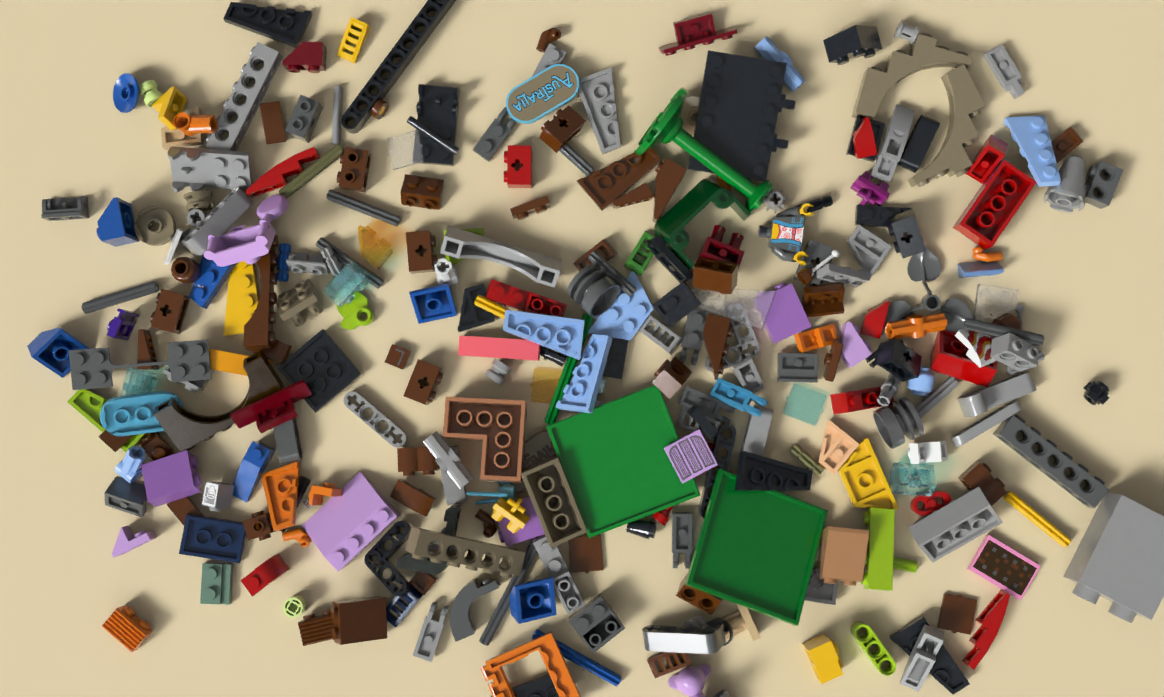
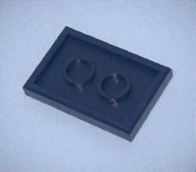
M186 514L179 554L240 563L246 535L243 522Z

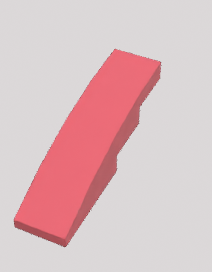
M459 336L458 355L540 361L541 345L522 339Z

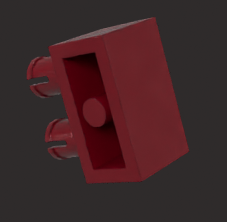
M715 225L711 237H707L703 243L697 261L700 257L738 264L739 269L744 255V251L739 249L744 236L740 234L739 238H737L739 233H732L729 245L721 242L726 229L722 227L719 231L720 225Z

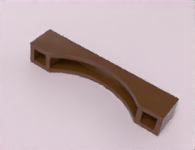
M276 234L268 254L261 256L256 262L261 275V294L256 310L244 325L243 346L247 349H272L273 343L276 341V334L273 331V324L276 323L274 304L277 303V295L274 292V285H277L275 266L278 265L275 247H278L279 244L278 235Z

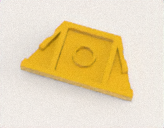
M864 438L838 470L852 505L859 508L872 507L897 510L899 507L869 439Z

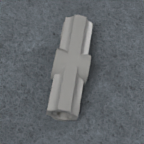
M437 431L423 441L424 445L436 458L435 461L445 473H448L459 489L474 479L468 469L462 464V460L456 451L448 446Z

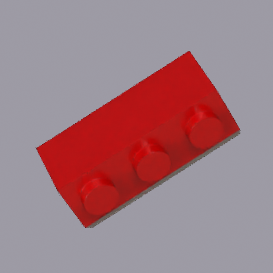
M948 330L938 331L930 357V370L988 387L998 371L997 361L980 368L966 355L969 348L955 337V332Z

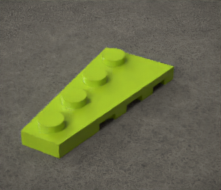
M86 389L78 390L67 402L100 431H105L100 421V411L108 400ZM146 433L134 435L121 449L127 453L130 447H136Z

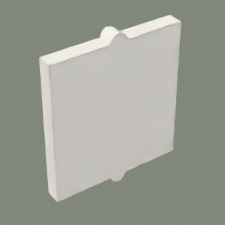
M180 228L176 229L164 259V264L168 265L171 262L183 232Z

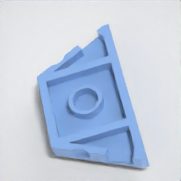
M632 271L627 280L636 287V292L632 296H628L620 289L616 301L606 312L598 317L590 328L589 334L608 335L628 341L636 334L652 312L653 307L635 272Z

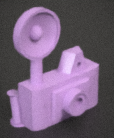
M277 194L263 200L257 208V215L260 218V224L245 228V224L233 227L229 233L220 235L217 238L214 235H209L204 257L208 260H213L217 266L223 267L245 261L246 264H253L261 256L268 254L276 234L275 229L270 223L281 216L289 207L286 197Z

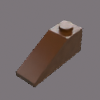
M666 158L664 163L660 161L655 169V172H657L653 208V222L655 223L658 221L687 169Z

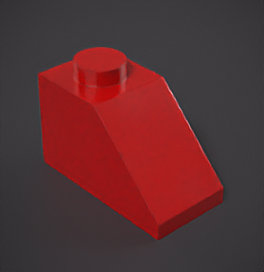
M991 134L979 149L972 161V166L967 169L968 172L965 174L983 184L1005 156L1008 144Z

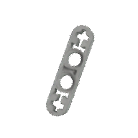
M351 391L345 395V406L390 445L399 448L407 443V434L360 393ZM350 396H357L356 401L359 404H362L363 401L365 402V405L359 409V412L356 411L359 408L356 404H349L351 401L349 399ZM367 407L372 408L374 412L370 419L363 416V411ZM381 420L387 421L389 425L388 429L384 432L378 429V423ZM394 427L395 430L392 432L396 435L402 434L401 439L403 440V442L395 443V437H393L392 435H389V437H387L386 434L391 432L392 428Z
M1017 399L1013 400L953 435L951 440L956 447L961 446L1022 410V406Z

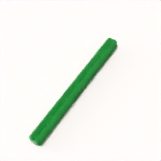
M584 313L581 319L585 320L582 348L594 318L588 313ZM567 357L544 420L547 424L556 422L560 409L555 406L558 401L562 400L565 394L563 390L566 385L570 384L573 376L572 373L578 362L575 358Z

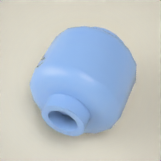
M920 366L919 378L908 380L907 388L911 390L912 394L926 396L927 393L932 392L935 374L929 372L930 368Z

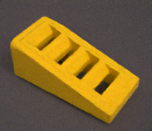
M351 17L337 56L355 64L371 30L369 25ZM354 28H360L362 29V31L359 32L357 30H354ZM353 34L355 36H358L359 39H354L351 37V35ZM348 42L356 44V48L348 45ZM348 49L354 53L353 55H350L344 52V50Z

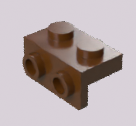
M405 174L401 188V204L410 207L440 210L444 180Z
M843 283L805 287L803 289L802 306L807 317L843 314L845 311L843 305L845 291Z

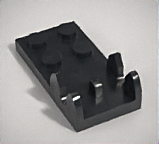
M419 84V102H417L416 106L417 120L455 145L460 88ZM416 129L413 162L453 166L454 154Z

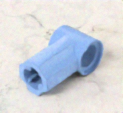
M140 446L130 447L124 459L116 466L114 471L130 484L133 483L142 473L141 465L146 457L145 450Z

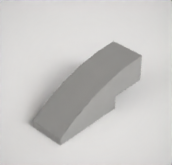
M926 624L924 625L909 656L900 684L918 692L920 691L944 642L943 631Z

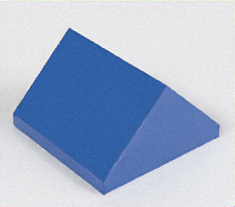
M449 283L409 292L419 324L457 316L453 292Z

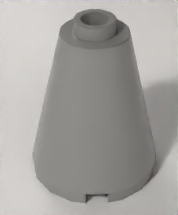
M1072 155L1065 159L1059 169L1060 184L1058 186H1049L1044 194V202L1048 201L1051 203L1050 207L1058 211L1073 212V209L1079 208L1078 211H1081L1085 206L1086 162L1082 157Z

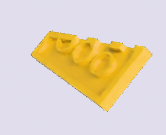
M238 262L229 275L224 336L243 334L244 325L249 321L257 308L260 298L254 263Z

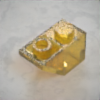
M360 225L358 227L360 255L379 270L392 255L393 251L390 249L392 245L384 238L381 240L375 237L376 232L368 225L366 228Z

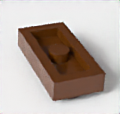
M1072 127L1067 128L1051 142L1056 163L1083 142Z
M544 196L510 208L513 219L518 218V220L529 217V214L536 211L539 214L547 211L550 202L548 196Z

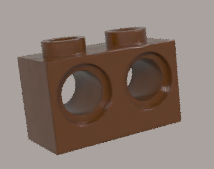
M687 573L680 583L676 596L712 615L721 603L722 598L685 585Z

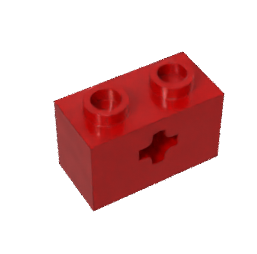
M508 145V151H504V163H507V171H504V182H507L508 188H532V147ZM516 163H520L519 171L515 170Z

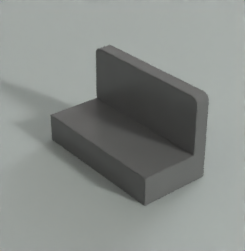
M116 476L104 493L105 505L143 518L146 513L147 501L145 485L137 482L130 484L124 478Z

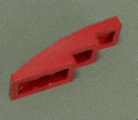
M312 147L277 164L255 181L246 190V194L253 198L284 187L288 183V177L304 171L302 164L320 158L319 151Z
M1000 590L976 618V621L981 626L969 639L974 647L962 660L973 670L983 659L999 631L1010 595L1005 591Z

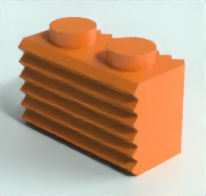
M128 606L118 607L102 625L108 633L130 652L138 650L153 632L150 629V624L143 619H138L135 616V611Z

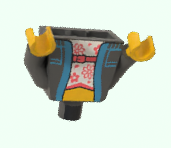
M806 203L802 207L788 208L776 214L771 219L770 226L759 225L758 237L768 238L767 246L781 260L798 262L803 266L806 265V262L801 261L803 256L809 257L805 252L801 251L805 216L803 214L813 216L814 213H807V209L813 207V205Z

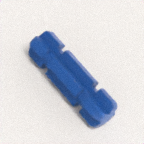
M280 243L277 281L287 282L289 277L287 271L289 269L286 259L289 258V253H291V245Z

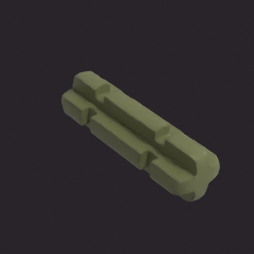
M794 444L790 452L798 456V459L808 468H812L816 475H820L825 469L824 466L817 463V460L807 451H803L799 444Z

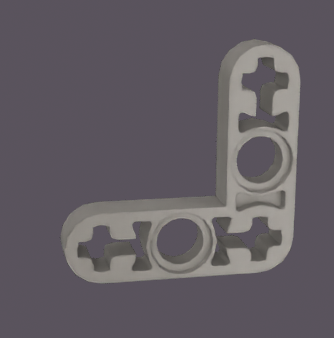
M733 304L727 310V317L731 319V326H734L733 332L738 342V345L729 348L728 352H736L738 358L735 362H730L727 356L723 355V360L727 364L724 366V369L734 366L749 357L754 358L760 352L758 341L746 311L740 304ZM733 308L741 311L739 318L740 320L744 318L745 322L735 326L734 322L738 320L736 316L731 315ZM740 326L748 328L749 333L746 337L738 334ZM748 344L751 347L755 346L756 350L753 351V355L748 352L743 354L745 359H742L738 347H741V351L748 348ZM707 357V359L705 360V368L709 372H712L711 367H709L710 361Z

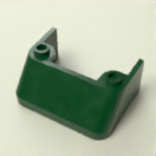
M711 179L701 180L661 217L654 226L656 236L659 235L662 239H665L666 246L677 254V258L686 264L690 271L695 264L682 251L689 244L690 240L688 233L683 229L686 224L710 202L719 209H726L730 206L743 221L751 214L729 190Z

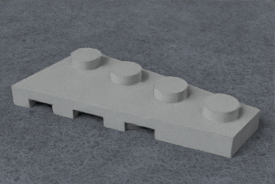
M610 67L579 79L578 89L602 155L621 148L612 69Z

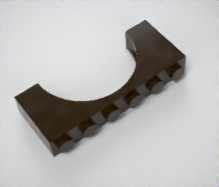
M262 350L245 358L243 361V367L249 379V389L244 400L233 410L217 416L198 415L184 409L174 398L155 407V418L180 452L191 450L197 443L203 440H210L217 432L221 430L226 431L231 428L232 424H234L230 416L231 413L286 388Z

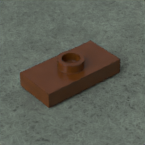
M833 339L830 353H826L824 359L826 368L823 376L826 381L830 382L834 381L843 349V343L838 339Z

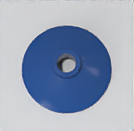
M124 73L115 82L113 101L118 111L128 113L135 108L138 102L139 84L135 76Z

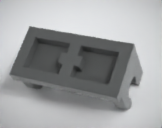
M88 197L43 199L41 217L48 221L89 219Z

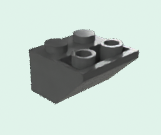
M601 593L569 617L570 624L593 653L625 629Z

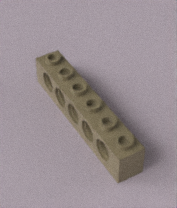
M413 526L411 527L405 550L411 553L412 558L424 560V557H428L431 562L442 564V561H448V565L460 567V564L466 565V569L477 571L478 568H482L483 572L495 574V571L500 572L501 576L511 578L512 575L520 576L526 552L515 548ZM430 543H433L432 548L429 550Z

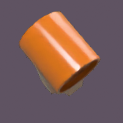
M181 112L173 120L174 126L187 136H194L199 133H215L218 128L214 115H188Z

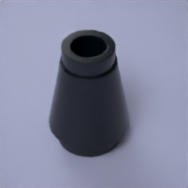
M635 520L627 523V532L646 539L654 538L656 522H652V520Z

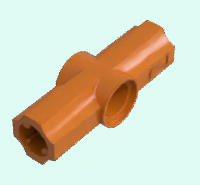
M944 313L925 316L910 315L903 320L887 322L885 333L890 340L905 337L920 338L926 336V333L945 330L947 319Z

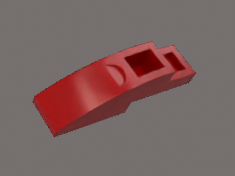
M493 279L490 280L485 298L527 313L563 317L567 307L564 303Z

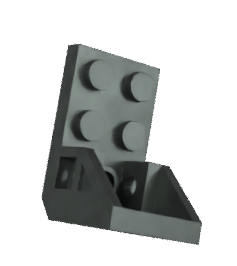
M453 504L450 508L446 509L444 521L447 524L441 533L456 536L462 505ZM430 543L429 550L432 548L433 543ZM409 552L400 557L397 562V568L433 575L439 574L449 566L448 561H442V564L431 562L428 557H424V560L412 558V554Z

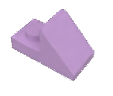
M129 526L121 527L112 552L113 558L156 539L154 532L146 533L143 530L133 535Z

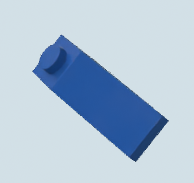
M252 441L234 480L233 496L245 502L249 501L275 449L260 441Z

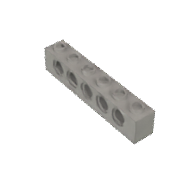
M259 42L251 49L250 58L247 64L243 65L241 76L234 83L232 94L225 101L221 116H218L216 119L218 123L217 131L210 133L206 139L205 147L207 149L237 151L283 59V56L278 51ZM259 63H264L262 69H256ZM251 80H255V85L248 87V83ZM247 97L246 102L243 105H239L240 99ZM237 114L238 119L235 122H231V117ZM225 132H229V137L222 140V135Z

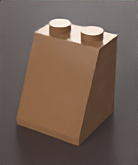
M833 526L823 529L820 539L818 579L824 580L826 584H836V581H841L846 586H856V583L862 582L869 530Z

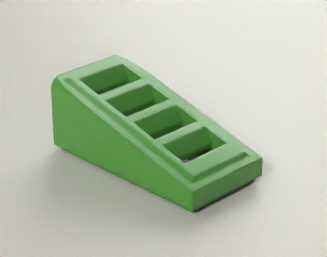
M647 231L643 233L624 265L625 268L635 272L638 276L642 275L654 255L648 249V245L643 242L644 239L648 241L655 237ZM640 246L649 251L650 254L640 249ZM637 253L638 255L642 256V257L645 258L646 260H645V261L642 260L641 258H639V257L636 256L635 254Z

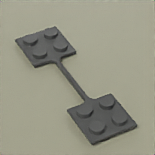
M208 339L169 342V358L162 362L114 365L110 360L109 347L69 350L72 389L113 387L112 371L115 368L168 365L171 372V382L212 379Z

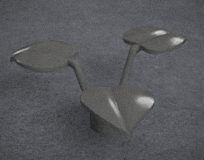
M925 247L926 251L913 255L907 267L910 279L916 282L922 280L927 294L922 298V305L911 309L910 304L906 301L898 300L892 302L889 305L883 329H885L887 322L906 319L907 316L916 315L913 313L914 311L924 308L931 311L942 310L940 313H944L947 319L945 330L952 332L963 329L966 318L973 319L970 309L963 301L950 298L946 300L944 307H942L940 298L932 294L926 280L932 281L939 276L941 263L927 247Z

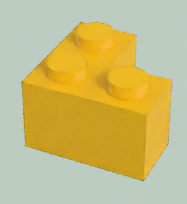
M821 634L801 643L821 684L843 675L841 668L844 665L837 655L840 651L835 641Z

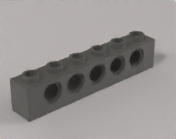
M1012 415L1001 422L993 435L1086 507L1096 508L1109 491L1104 486L1105 482L1096 476H1091L1085 466L1074 463L1072 456L1056 449L1057 445L1049 439H1043L1040 436L1041 433L1037 429L1029 428L1025 425L1026 421L1020 416ZM1019 430H1021L1023 433L1022 440H1018L1017 438V432ZM1034 443L1039 445V450L1036 453L1033 451ZM1051 455H1053L1055 458V461L1052 465L1049 463V457ZM1067 467L1070 469L1068 477L1065 476V469ZM1082 480L1086 481V487L1084 489L1081 488Z

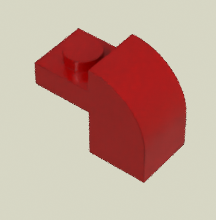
M278 553L259 565L240 581L253 597L289 571L290 568Z

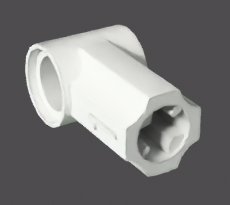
M446 258L438 259V262L434 265L438 285L447 283L450 285L459 284L456 267H453L452 263L447 261Z

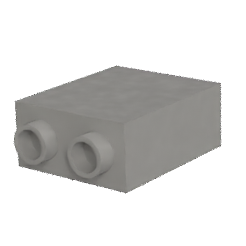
M1106 493L1063 576L1076 583L1072 593L1093 604L1097 603L1100 596L1109 600L1112 604L1108 612L1129 623L1133 622L1136 615L1152 620L1164 596V516L1124 495Z

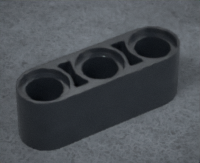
M921 114L897 165L916 173L939 128L940 122Z

